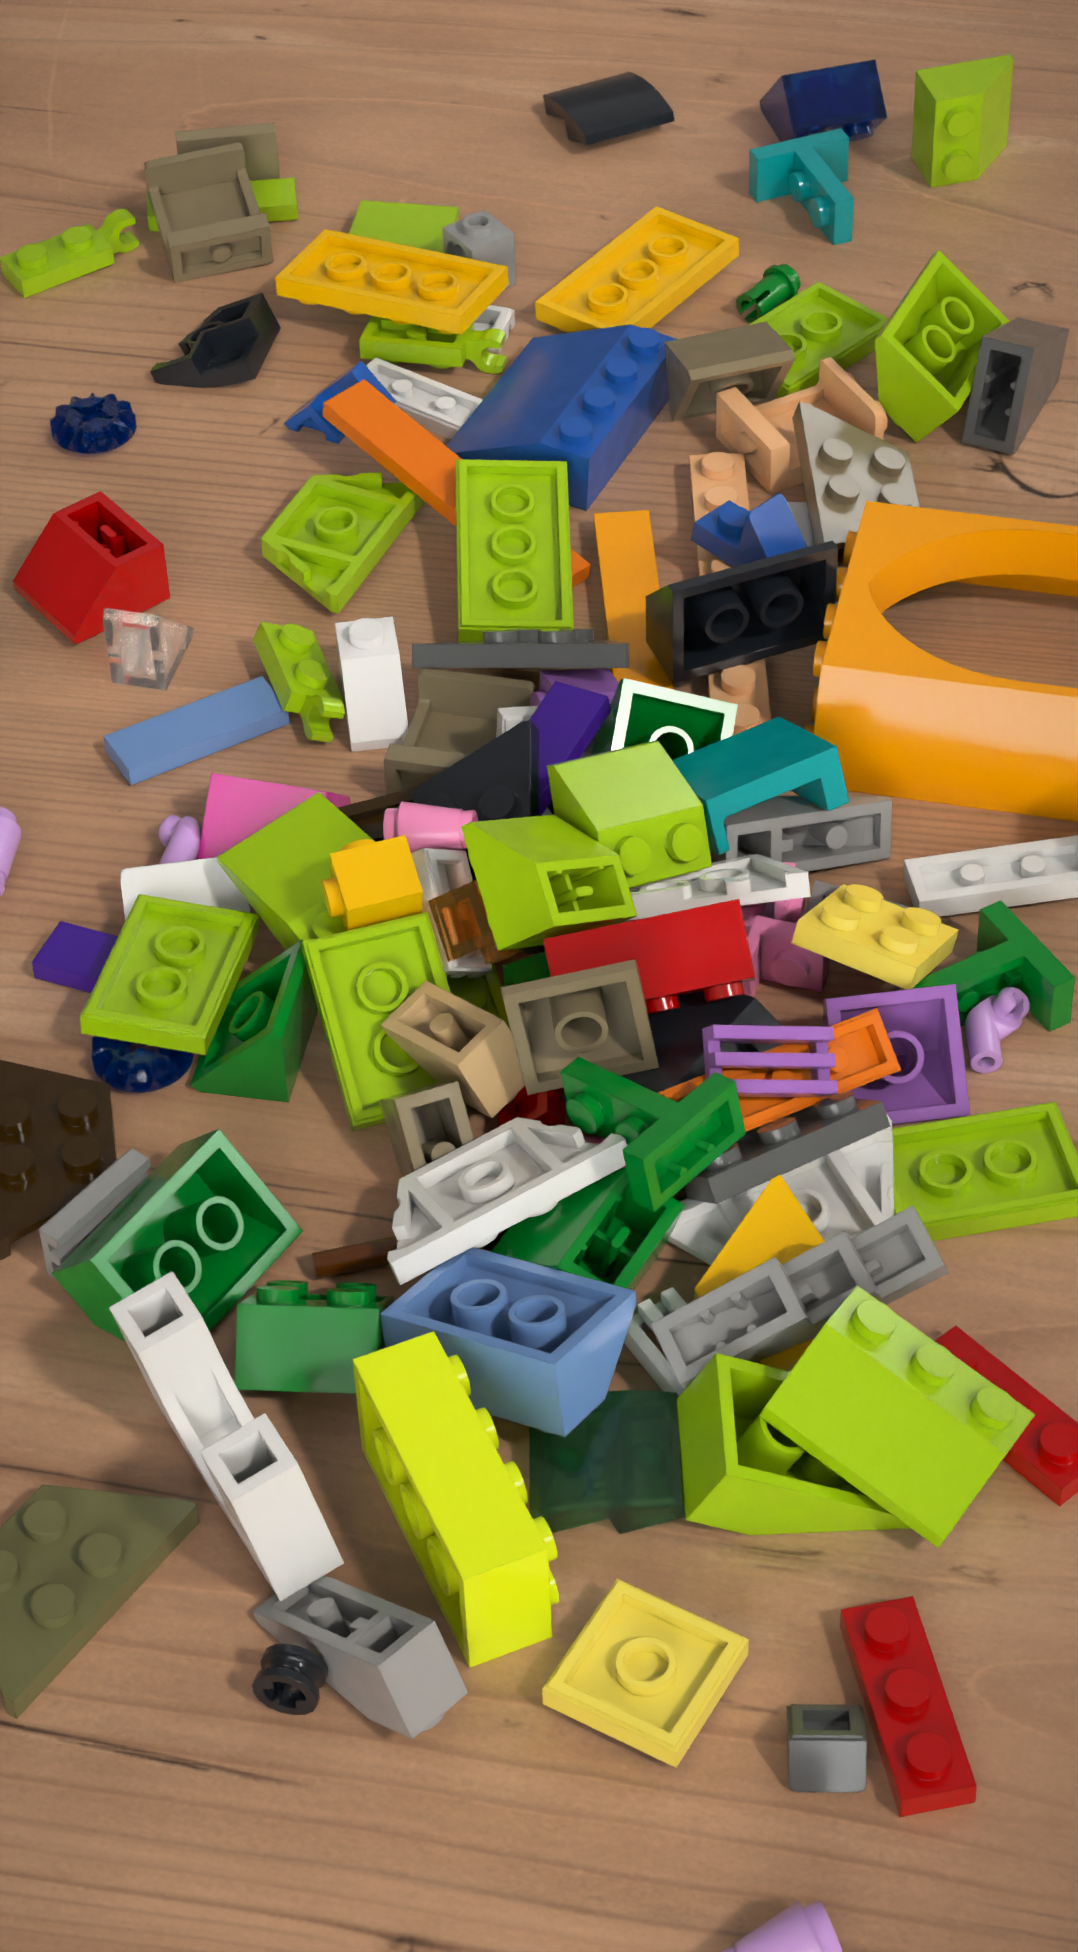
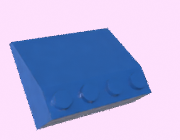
M631 324L534 337L446 446L461 459L567 461L569 506L587 511L669 401L664 342L677 340V338L660 334L650 328H641Z

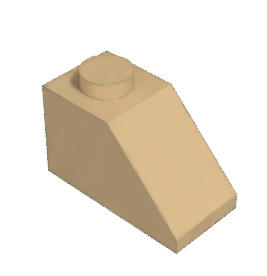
M425 981L381 1024L386 1034L437 1082L458 1081L464 1104L490 1118H493L505 1105L509 1104L525 1086L513 1036L504 1020L428 981Z

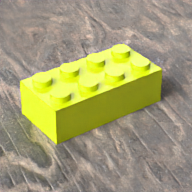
M433 1331L352 1359L362 1451L469 1668L551 1638V1606L559 1603L558 1589L549 1568V1562L557 1559L556 1544L546 1520L542 1516L533 1519L525 1505L528 1502V1496L524 1480L517 1465L513 1461L503 1463L496 1450L499 1448L498 1435L489 1412L485 1407L475 1410L468 1397L471 1395L469 1379L459 1356L447 1357Z

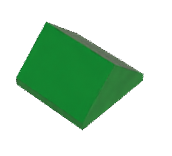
M623 678L618 684L610 704L611 712L602 724L593 751L594 754H599L646 742L659 741L671 760H674L733 736L738 704Z
M300 940L236 984L206 1055L200 1054L190 1083L197 1091L289 1103L318 1012L301 948L303 940Z

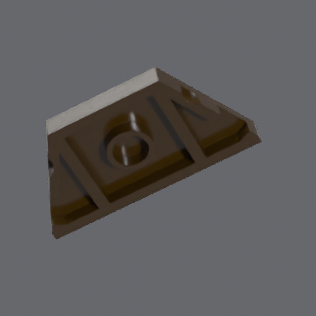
M0 1060V1261L11 1255L10 1243L39 1229L117 1160L113 1106L109 1084Z

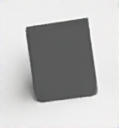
M790 1704V1706H787L788 1784L790 1789L794 1792L859 1793L864 1791L866 1787L867 1738L863 1706L837 1704Z

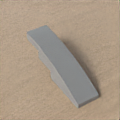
M911 1206L851 1239L843 1231L784 1264H781L774 1257L655 1321L651 1326L680 1386L684 1389L688 1387L715 1353L758 1362L814 1339L824 1324L857 1285L878 1301L887 1305L950 1272L914 1206Z

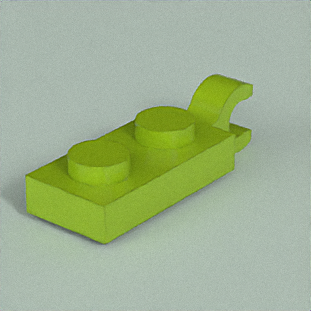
M117 209L105 218L102 226L97 230L88 223L83 226L68 228L62 234L44 241L26 244L17 251L0 257L2 274L24 298L115 264L113 254L130 252L139 246V240L130 231L120 234L125 227L136 223L135 217L127 209Z
M371 316L359 339L361 359L372 360L376 357L391 364L402 362L429 364L438 369L462 367L465 360L468 359L481 371L489 374H498L503 372L507 363V356L492 354L487 348L501 349L506 338V332L495 328L477 331L474 330L473 322L462 335L443 334L433 328L414 324H396L391 322L390 319Z
M260 622L253 642L283 711L300 714L304 733L308 739L331 743L334 737L329 727L330 718L343 719L345 715L344 699L313 631L292 623L278 625Z

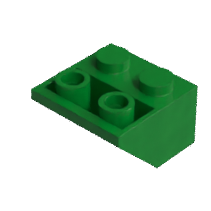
M620 1168L558 1201L557 1205L549 1212L540 1216L528 1217L509 1227L492 1252L635 1290L666 1246L685 1205L671 1197L653 1212L634 1203L627 1169Z
M267 1281L266 1286L257 1287L256 1293L237 1304L235 1385L237 1389L356 1394L352 1359L385 1348L380 1313L394 1302V1296L377 1295V1284L335 1283V1288L327 1289V1294L308 1293V1282Z

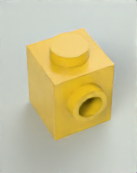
M405 835L378 842L372 839H361L345 845L338 852L330 853L331 878L321 880L323 896L329 916L333 918L341 915L346 931L422 913L423 890Z

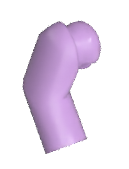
M170 815L162 821L158 836L166 849L158 864L196 859L200 847L202 828L195 818L190 816L180 818L177 815Z

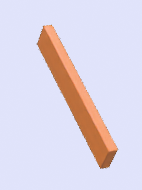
M365 379L323 402V417L456 527L455 464L456 459H461L458 455ZM571 549L572 588L589 578L591 564Z

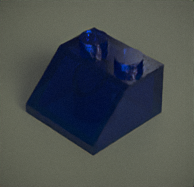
M876 60L782 75L759 101L763 115L780 142L839 128L849 137V142L858 141L873 136L874 130L887 118Z

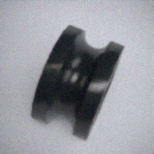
M285 1643L267 1647L260 1661L262 1670L258 1671L252 1684L255 1696L267 1707L280 1713L306 1715L313 1712L320 1699L319 1688H322L328 1676L327 1665L314 1652L298 1645Z

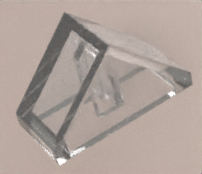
M104 608L103 625L112 683L167 691L192 640L194 628L159 615Z

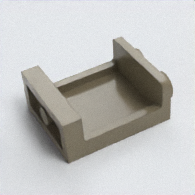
M237 142L158 158L144 163L148 198L174 283L273 263L270 226L266 214L259 211L247 174L245 152L241 143Z
M422 668L418 676L419 702L402 745L390 743L384 757L386 795L422 785L494 740L497 728V708L529 706L531 694L536 692L535 684L526 680L436 668Z

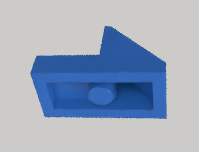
M780 493L750 512L729 500L694 522L691 541L732 567L807 547L785 497Z

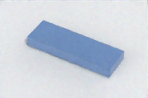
M260 676L103 737L106 753L129 784L134 785L290 724L289 712L283 711L275 691L263 676Z

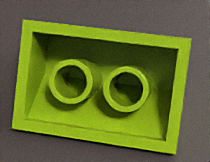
M940 250L932 254L875 339L879 402L891 420L898 427L902 428L916 443L960 410L972 390L982 336L1010 322Z
M857 1285L824 1324L759 1416L939 1549L1035 1414L1013 1399L1007 1392L995 1386L955 1357L945 1347L939 1345L900 1317L886 1304L878 1301Z

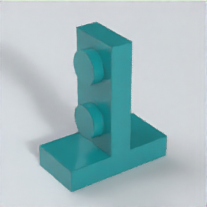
M839 128L749 149L750 195L756 202L792 195L794 201L800 202L809 213L813 225L816 228H820L833 245L852 241L854 197L842 184V182L848 181L849 137Z

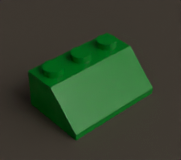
M217 1129L179 1144L61 1263L52 1275L95 1326L125 1341L109 1307L173 1271L210 1331L297 1239L303 1230L222 1131Z

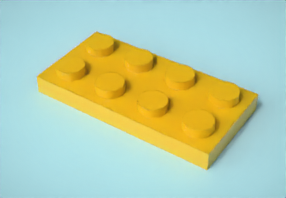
M656 206L535 301L536 320L556 327L566 333L629 324L641 328H652L739 256V238Z
M324 229L275 277L278 296L297 299L303 304H320L344 309L349 314H367L390 319L391 322L396 324H414L436 329L443 334L461 335L509 285L508 266Z

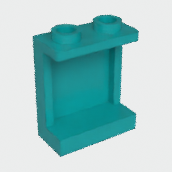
M776 717L672 760L703 804L709 849L717 856L730 850L724 827L726 817L780 794L792 791L827 811L849 803L837 746L781 717Z

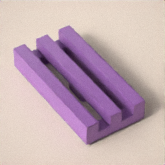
M711 1025L702 1029L705 1079L714 1072L722 1075V1068L811 1069L812 1080L732 1079L736 1081L739 1097H829L838 1094L837 1080H830V1069L836 1067L835 1053H828V1042L834 1040L833 1027ZM720 1043L809 1044L810 1053L721 1052Z

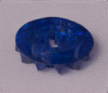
M92 392L88 398L81 399L73 396L71 397L70 405L57 406L55 417L50 420V426L54 441L62 448L75 453L98 454L111 451L128 442L136 432L137 421L130 402L118 401L115 394L96 397Z
M98 1036L92 1037L91 1059L95 1073L104 1083L121 1091L143 1093L165 1088L184 1076L194 1060L195 1053L155 1046L154 1051L139 1048L131 1052L130 1045L135 1044L133 1042Z

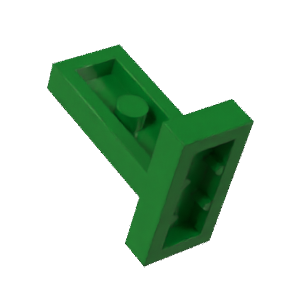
M1000 900L980 909L976 953L971 954L958 963L927 975L912 988L956 984L960 1027L965 1025L968 1013L976 1005L990 996L998 995L1003 988L1014 987L1021 990L1027 996L1030 1004L1029 1011L1051 1032L1071 1021L1075 977Z
M577 1057L560 1071L567 1100L566 1110L572 1124L585 1133H593L604 1139L611 1133L622 1135L625 1138L627 1146L622 1151L633 1201L653 1212L746 1134L736 1081L716 1072L680 1102H676L581 1057Z

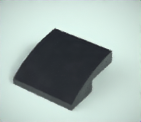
M632 72L622 73L543 95L546 114L565 120L568 139L584 145H590L675 121L673 110L662 95L644 78Z

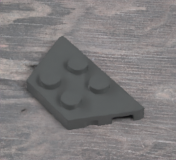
M505 629V631H483V641L412 644V668H629V643L617 640H595L594 629H559L551 631H540V629Z

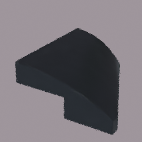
M263 293L218 307L204 320L198 329L188 334L178 343L184 353L182 357L168 362L156 363L150 373L158 384L195 388L221 387L256 379L281 327Z

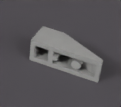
M801 796L773 797L725 818L724 827L730 850L718 856L710 851L711 862L760 854L782 863H796V868L808 872L888 859L891 855L892 800L886 796H848L849 803L827 811Z
M327 1575L322 1576L281 1602L276 1594H274L252 1611L257 1622L279 1642L301 1646L322 1658L328 1669L326 1682L368 1719L411 1739L420 1732L426 1731L438 1724L444 1717L445 1712L468 1693L435 1620Z

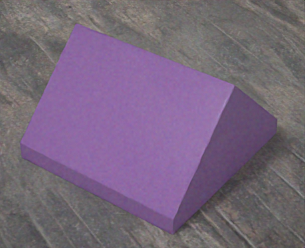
M956 984L824 999L823 1027H829L878 1008L901 1068L898 1072L847 1092H853L854 1097L858 1099L882 1101L886 1114L891 1119L892 1124L970 1115Z

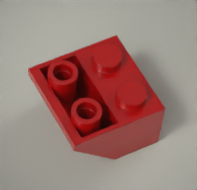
M102 491L53 513L13 579L14 590L75 645L170 598L164 545Z

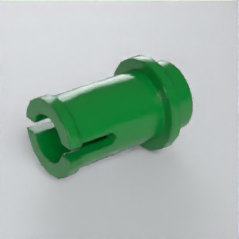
M781 264L768 267L763 274L762 280L738 296L736 306L739 313L743 314L752 305L756 304V309L745 317L746 321L754 322L781 303L797 295L801 286L800 278L797 272L789 265Z

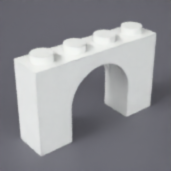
M173 1271L109 1307L161 1412L280 1602L344 1564L297 1461L265 1413L254 1419L230 1376L203 1317Z

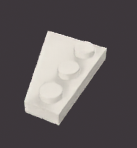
M760 854L713 862L710 868L629 888L637 916L625 922L739 899L741 906L811 897L808 872Z

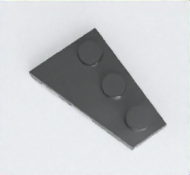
M844 1092L822 1099L812 1106L770 1122L734 1143L685 1185L684 1189L687 1197L691 1200L718 1204L763 1184L778 1175H783L890 1127V1123L883 1102L858 1099L854 1097L853 1092Z

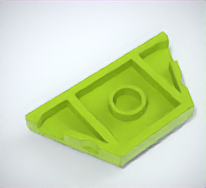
M382 472L359 473L353 476H342L340 474L312 475L261 537L262 555L328 610L339 614L425 501L402 482L382 483Z

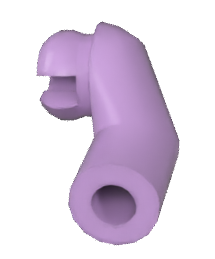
M1014 987L1003 988L998 995L988 997L968 1013L965 1019V1032L970 1065L976 1072L982 1074L991 1073L999 1069L1003 1064L1000 1042L1020 1027L1022 1018L1028 1014L1030 1009L1028 998L1021 990Z

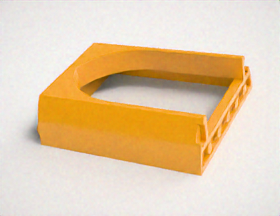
M866 501L858 532L848 531L844 549V566H848V568L838 567L836 602L838 604L828 603L826 609L823 636L824 639H828V642L818 641L816 645L813 676L820 677L819 686L815 689L811 718L815 724L806 725L804 730L837 746L847 791L1078 822V688L999 678L950 664L915 646L899 634L882 615L886 609L900 600L921 590L947 582L1078 597V526Z

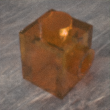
M477 880L428 901L448 962L482 955L487 965L522 953L521 948L498 951L492 930L488 924L487 913Z

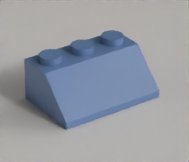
M472 1247L432 1269L381 1312L380 1319L385 1348L434 1331L447 1357L458 1355L461 1359L471 1387V1395L468 1397L475 1410L485 1407L490 1416L500 1417L533 1427L545 1433L566 1437L605 1400L637 1300L634 1290Z

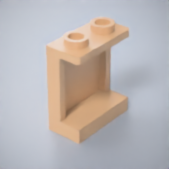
M831 357L819 361V381L817 385L754 406L736 387L716 393V438L731 453H744L745 468L769 494L803 483L792 420L799 401L815 406L884 440V431L887 429V416L883 406L857 384L852 374L845 372Z

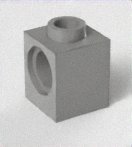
M486 210L469 214L463 219L443 227L445 254L508 266L509 285L505 289L516 285L515 241L512 230Z

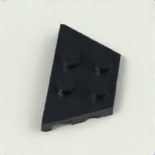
M532 721L519 723L415 788L413 791V803L463 809V811L475 810L478 821L539 816V729ZM465 849L463 851L467 853L485 938L487 936L494 938L487 921V913L474 869L469 861L468 849ZM538 946L516 948L518 951L528 955L538 954Z

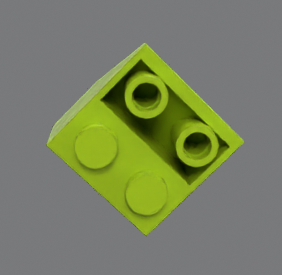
M545 815L477 821L461 826L468 849L469 861L474 869L486 909L487 921L492 930L498 951L544 945L543 939L619 924L637 916L619 854L559 817Z

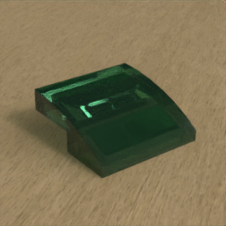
M651 1390L608 1391L605 1400L566 1437L545 1433L539 1429L529 1427L531 1517L534 1519L542 1516L552 1533L609 1519L619 1534L684 1518L685 1504L677 1408L679 1395L675 1392Z

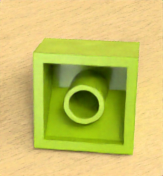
M1010 54L916 70L911 157L931 188L978 180L1007 147L1014 60Z
M659 741L646 742L547 765L555 816L619 854L629 888L712 867L703 804Z

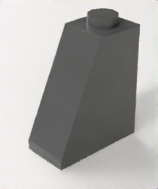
M1018 317L982 336L962 443L1012 455L1017 452L1059 381L1069 329Z

